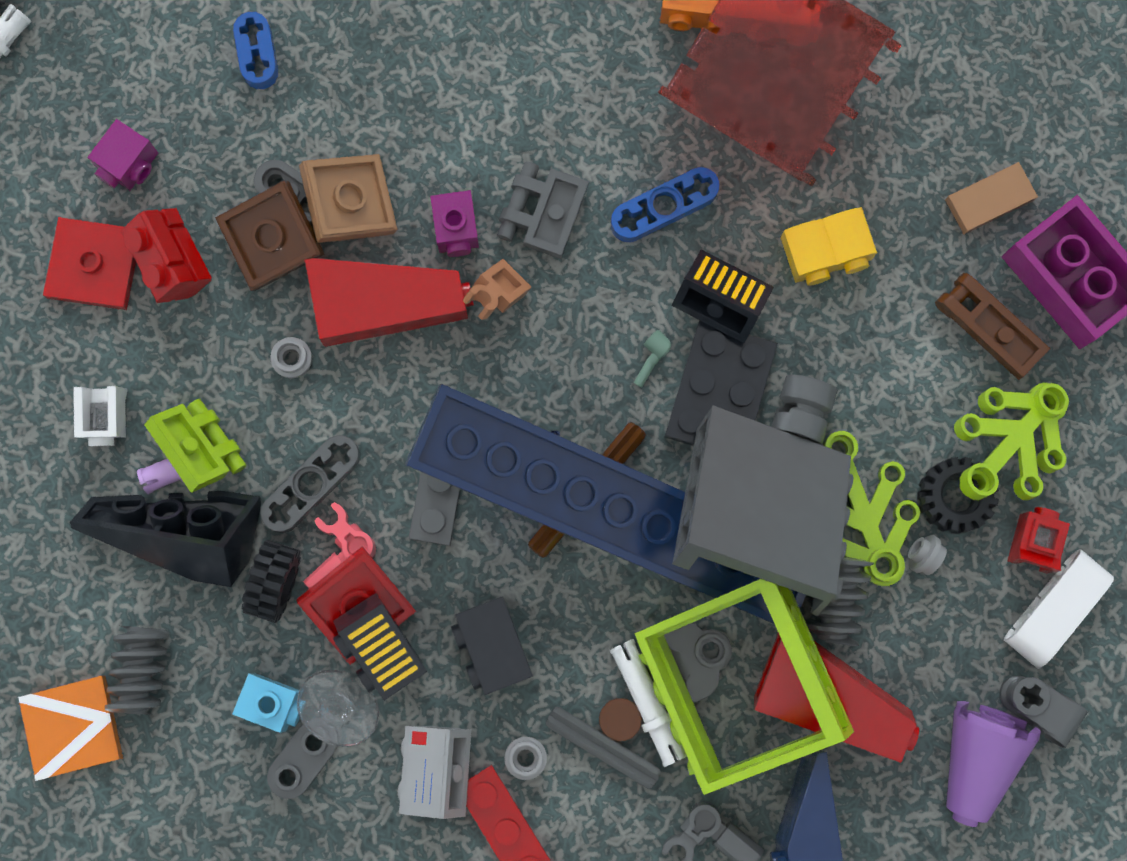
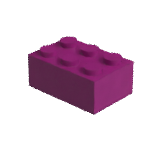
M1078 194L1001 256L1079 350L1097 340L1127 316V252Z

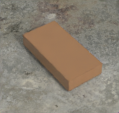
M1018 162L949 195L945 201L963 234H966L1034 201L1038 196Z

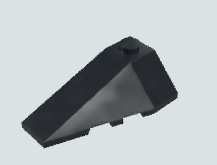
M208 491V500L184 501L183 493H169L168 499L155 503H146L142 495L91 497L70 521L71 528L192 581L232 587L250 561L261 507L260 496L228 491Z

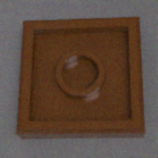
M284 180L215 217L251 291H256L306 265V259H318L325 255L320 243L316 241L315 233L289 181Z

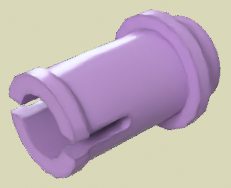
M168 459L137 470L140 484L147 483L146 486H143L147 494L181 480L183 482Z

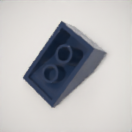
M819 750L801 757L775 838L776 851L770 852V861H843L827 752Z

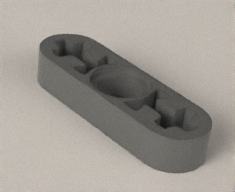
M336 435L326 440L263 503L261 508L263 523L269 529L278 533H286L296 528L357 467L360 461V451L355 442L343 435ZM337 445L342 449L348 445L350 447L347 452L350 458L349 462L345 465L341 461L336 462L330 468L332 472L336 473V476L330 480L328 474L315 464L321 459L327 465L334 458V454L331 452L333 447ZM308 473L319 474L323 481L320 492L313 496L304 495L300 490V481ZM291 488L295 496L307 504L300 509V506L295 503L287 512L290 520L287 523L279 520L274 524L272 519L275 513L272 508L276 504L284 507L292 500V498L285 495Z

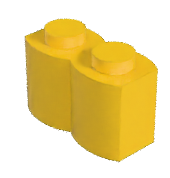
M862 207L793 226L784 230L781 236L795 283L806 280L808 286L829 280L831 278L829 273L845 269L846 274L862 271L869 267L868 261H871L877 254Z

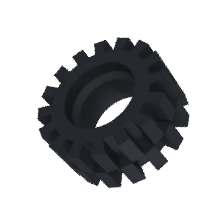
M952 457L931 467L919 483L921 491L917 492V500L921 499L922 503L919 509L921 513L925 512L928 516L925 520L930 525H937V529L942 532L950 531V534H959L980 528L986 524V520L991 519L994 515L993 507L998 506L999 499L994 498V493L981 500L972 499L970 506L965 511H954L945 504L942 495L945 485L951 480H960L964 470L977 464L971 462L972 458L964 457L958 459V457ZM972 478L974 486L979 489L977 481Z
M270 540L264 541V545H261L259 548V554L255 556L254 566L251 567L249 580L245 584L244 589L246 591L243 594V604L241 606L244 614L274 623L281 619L282 613L286 610L287 601L289 602L291 591L296 582L295 578L299 572L298 566L301 562V551L299 549Z

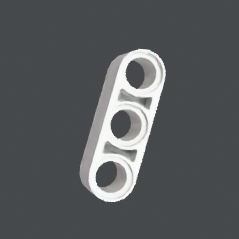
M1081 549L1075 551L1064 562L1067 567L1061 566V571L1056 572L1038 594L1041 599L1036 597L1013 625L1015 631L1010 629L1004 637L1006 643L1037 669L1046 665L1053 658L1114 580V577Z

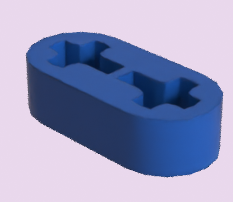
M246 12L236 19L233 28L239 68L245 82L250 87L266 89L272 86L278 77V64L272 31L267 19L262 14ZM256 24L258 30L261 31H258L256 34L258 45L252 46L248 35L244 33L249 32L250 25ZM254 56H260L263 65L269 67L263 70V76L256 77L255 73L251 71L256 66Z

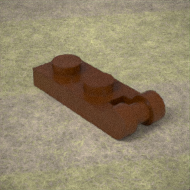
M962 273L954 281L955 287L950 293H943L935 301L936 307L942 313L952 318L1018 380L1023 378L1051 349L975 278L967 273ZM966 298L972 299L977 304L971 312L962 305Z

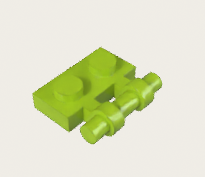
M201 399L194 400L187 408L184 404H180L155 414L144 424L191 493L223 479L229 471L234 475L247 466L239 455L240 447L234 439L229 440L218 425L220 422L219 417L214 410H208Z

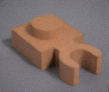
M502 259L479 276L474 286L464 297L463 302L465 304L470 303L472 300L480 302L484 309L478 317L484 320L492 314L496 307L502 313L522 299L531 289V286Z

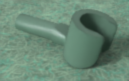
M656 330L643 344L652 354L646 360L633 382L641 388L655 365L671 349L670 340L660 330Z

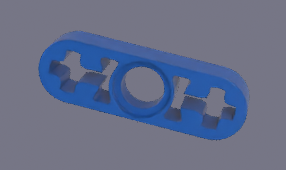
M694 168L619 205L611 217L612 233L623 242H635L710 205L715 200L719 190L718 177L708 168ZM695 179H698L701 184L706 182L710 184L706 196H702L699 191L688 195L686 200L689 205L684 206L682 194L693 188ZM677 187H681L682 194L678 189H676ZM663 195L671 197L676 203V210L670 215H661L656 212L653 202L657 197ZM646 204L647 214L653 223L649 224L646 216L636 222L635 231H631L628 227L621 228L619 226L622 223L623 214H628L630 218H635L643 212V208L640 205Z

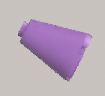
M957 701L953 714L946 807L953 812L952 818L957 822L977 827L978 822L986 823L989 821L1039 741L1041 731L1037 727L1030 732L1026 731L1027 721L1006 712L980 705V713L967 710L969 702Z

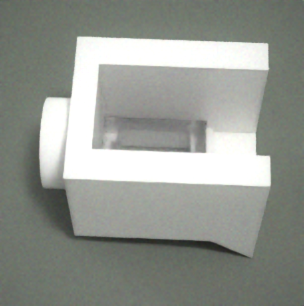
M107 386L106 389L74 387V438H88V446H114V438H125V400L127 389L117 386Z

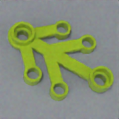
M1040 383L1034 386L1029 393L1003 392L1000 388L991 387L978 397V406L982 412L987 415H994L1004 408L1028 410V412L1021 420L980 418L976 414L968 413L955 422V434L963 441H971L980 435L1005 437L983 463H977L963 471L960 476V489L965 496L973 500H981L993 494L999 485L997 473L1016 451L1018 452L1020 477L1013 484L1015 494L1018 498L1028 501L1042 493L1043 482L1038 476L1037 465L1043 472L1051 474L1062 469L1066 464V455L1061 449L1058 420L1065 415L1069 405V398L1061 386L1054 383ZM989 396L995 399L996 406L989 402ZM1043 399L1048 402L1049 408L1045 405ZM965 422H968L972 426L973 433L967 431V429L965 428ZM1041 424L1045 449L1038 453L1036 459L1033 432ZM1048 454L1054 458L1055 465L1051 464L1048 460ZM972 478L977 481L979 489L974 486ZM1025 481L1030 483L1032 492L1025 488Z
M836 431L825 439L823 446L832 449L833 443L840 442L846 448L845 454L851 456L850 474L853 475L854 479L852 488L847 495L852 506L847 526L862 532L867 546L865 548L843 538V542L847 544L845 557L874 562V565L863 567V572L871 576L870 582L877 586L893 585L904 574L905 562L899 551L911 525L917 522L920 517L919 506L911 500H904L894 507L893 517L895 522L884 542L878 526L896 486L901 484L905 478V470L900 463L894 461L887 462L884 466L882 465L878 472L880 481L869 503L853 462L858 452L857 440L849 432ZM887 467H893L898 471L897 481L891 482L886 479L885 470ZM904 505L909 506L913 510V517L910 521H906L900 516V509ZM879 558H885L890 564V569L885 574L880 573L876 568V562Z

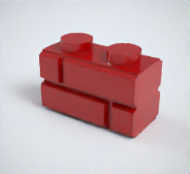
M177 208L162 209L160 211L158 209L142 211L121 230L125 246L132 253L142 273L143 282L150 288L157 303L170 302L174 299L175 301L188 299L196 295L212 281V277L187 228H185Z

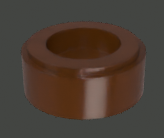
M615 698L608 701L602 707L599 714L601 730L608 738L615 741L631 739L638 733L641 726V713L637 706L624 698Z

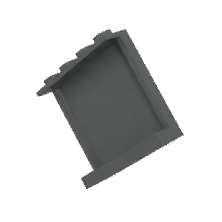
M712 405L697 427L672 564L689 570L697 558L701 557L813 597L812 614L818 616L830 602L834 603L838 599L843 587V579L839 577V570L847 549L846 542H843V531L850 517V508L846 507V502L854 479L853 475L850 474L851 456Z

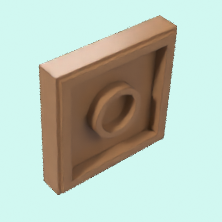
M379 154L302 161L299 165L317 243L394 234L398 230Z

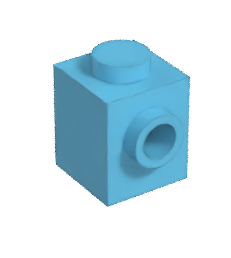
M248 673L232 714L282 733L287 731L289 725L293 727L297 725L305 703L299 701L302 691L259 674Z

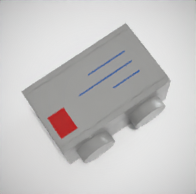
M437 726L405 727V737L401 744L403 756L402 780L398 786L399 814L439 819L466 817L472 729Z

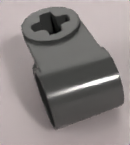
M1012 676L1002 683L999 690L1002 705L1008 711L1027 721L1032 729L1035 727L1040 729V735L1045 732L1044 737L1062 748L1067 747L1088 713L1083 706L1035 677ZM1022 688H1026L1025 694L1030 697L1028 703H1024L1025 698L1020 694Z

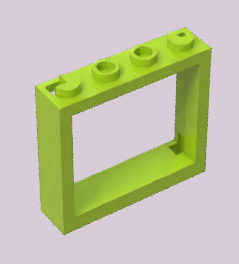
M759 579L634 633L642 651V654L638 656L643 664L648 665L654 678L653 690L655 696L662 705L666 706L672 720L670 722L672 735L675 741L683 746L689 760L687 763L689 775H695L703 795L843 742L854 732L794 595L789 588ZM761 593L822 730L722 769L664 635Z

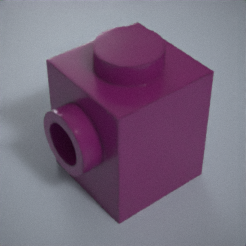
M116 118L87 158L97 168L94 175L113 189L120 184L131 191L135 184H141L147 179L152 169L151 163L158 155V151L148 139Z
M471 190L430 196L439 253L447 252L449 257H460L470 254L472 248H479Z

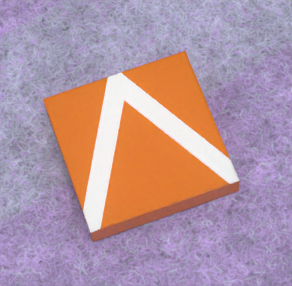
M98 676L18 697L35 781L123 759L114 712L105 710V705L111 703L110 694L107 693L108 684L106 676Z

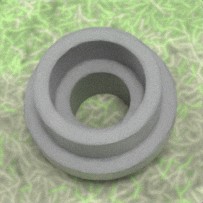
M287 337L274 345L270 360L272 367L279 375L285 378H298L309 370L312 363V353L303 340ZM289 352H297L299 354V360L294 365H287L285 363V356Z
M929 535L925 538H918L912 544L908 552V558H910L909 568L912 571L931 575L941 566L946 557L947 549L941 545L940 538L935 535Z
M525 736L515 739L509 744L505 752L504 758L507 770L514 777L521 780L536 778L542 773L547 763V754L544 746L532 737ZM522 750L531 751L534 755L533 763L529 766H522L517 759L519 752Z

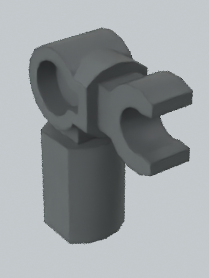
M707 801L698 802L691 808L688 817L680 825L682 832L668 837L662 847V852L666 855L673 846L680 845L686 850V854L681 861H693L695 846L697 844L703 845L711 836L714 839L712 845L731 861H758L764 852L762 847L732 822L723 823L718 808Z

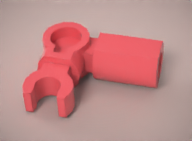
M335 502L331 504V507L338 514L337 522L333 525H326L318 517L315 519V523L323 533L337 537L335 544L342 551L338 555L334 552L303 581L309 589L362 546L372 558H374L376 553V545L373 539L363 532L356 523L349 525L347 512L341 505Z

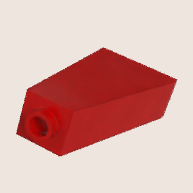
M317 258L305 260L318 335L324 347L468 319L466 307L474 306L473 300L468 304L463 302L464 297L471 289L470 283H461L459 271Z
M778 632L754 695V710L818 732L822 729ZM814 641L854 730L843 742L901 763L906 750L912 751L919 736V727L916 726L917 723L912 710Z

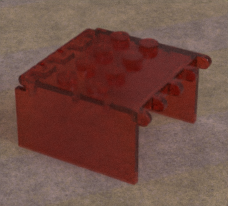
M719 0L707 19L712 24L721 28L716 35L703 27L686 54L687 57L699 64L694 71L681 63L668 86L662 85L658 93L798 180L813 186L816 179L811 174L803 171L818 148L830 155H833L836 148L824 141L825 136L840 113L855 120L859 113L848 107L846 103L863 77L875 85L878 84L881 77L868 68L883 45L890 51L896 53L899 51L902 45L892 39L896 31L845 0Z

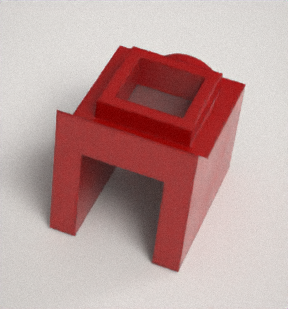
M1035 507L1034 512L1029 511L1020 514L1007 562L1033 564L1039 566V571L1046 574L1061 571V557L1070 523L1060 521L1059 512L1042 507Z

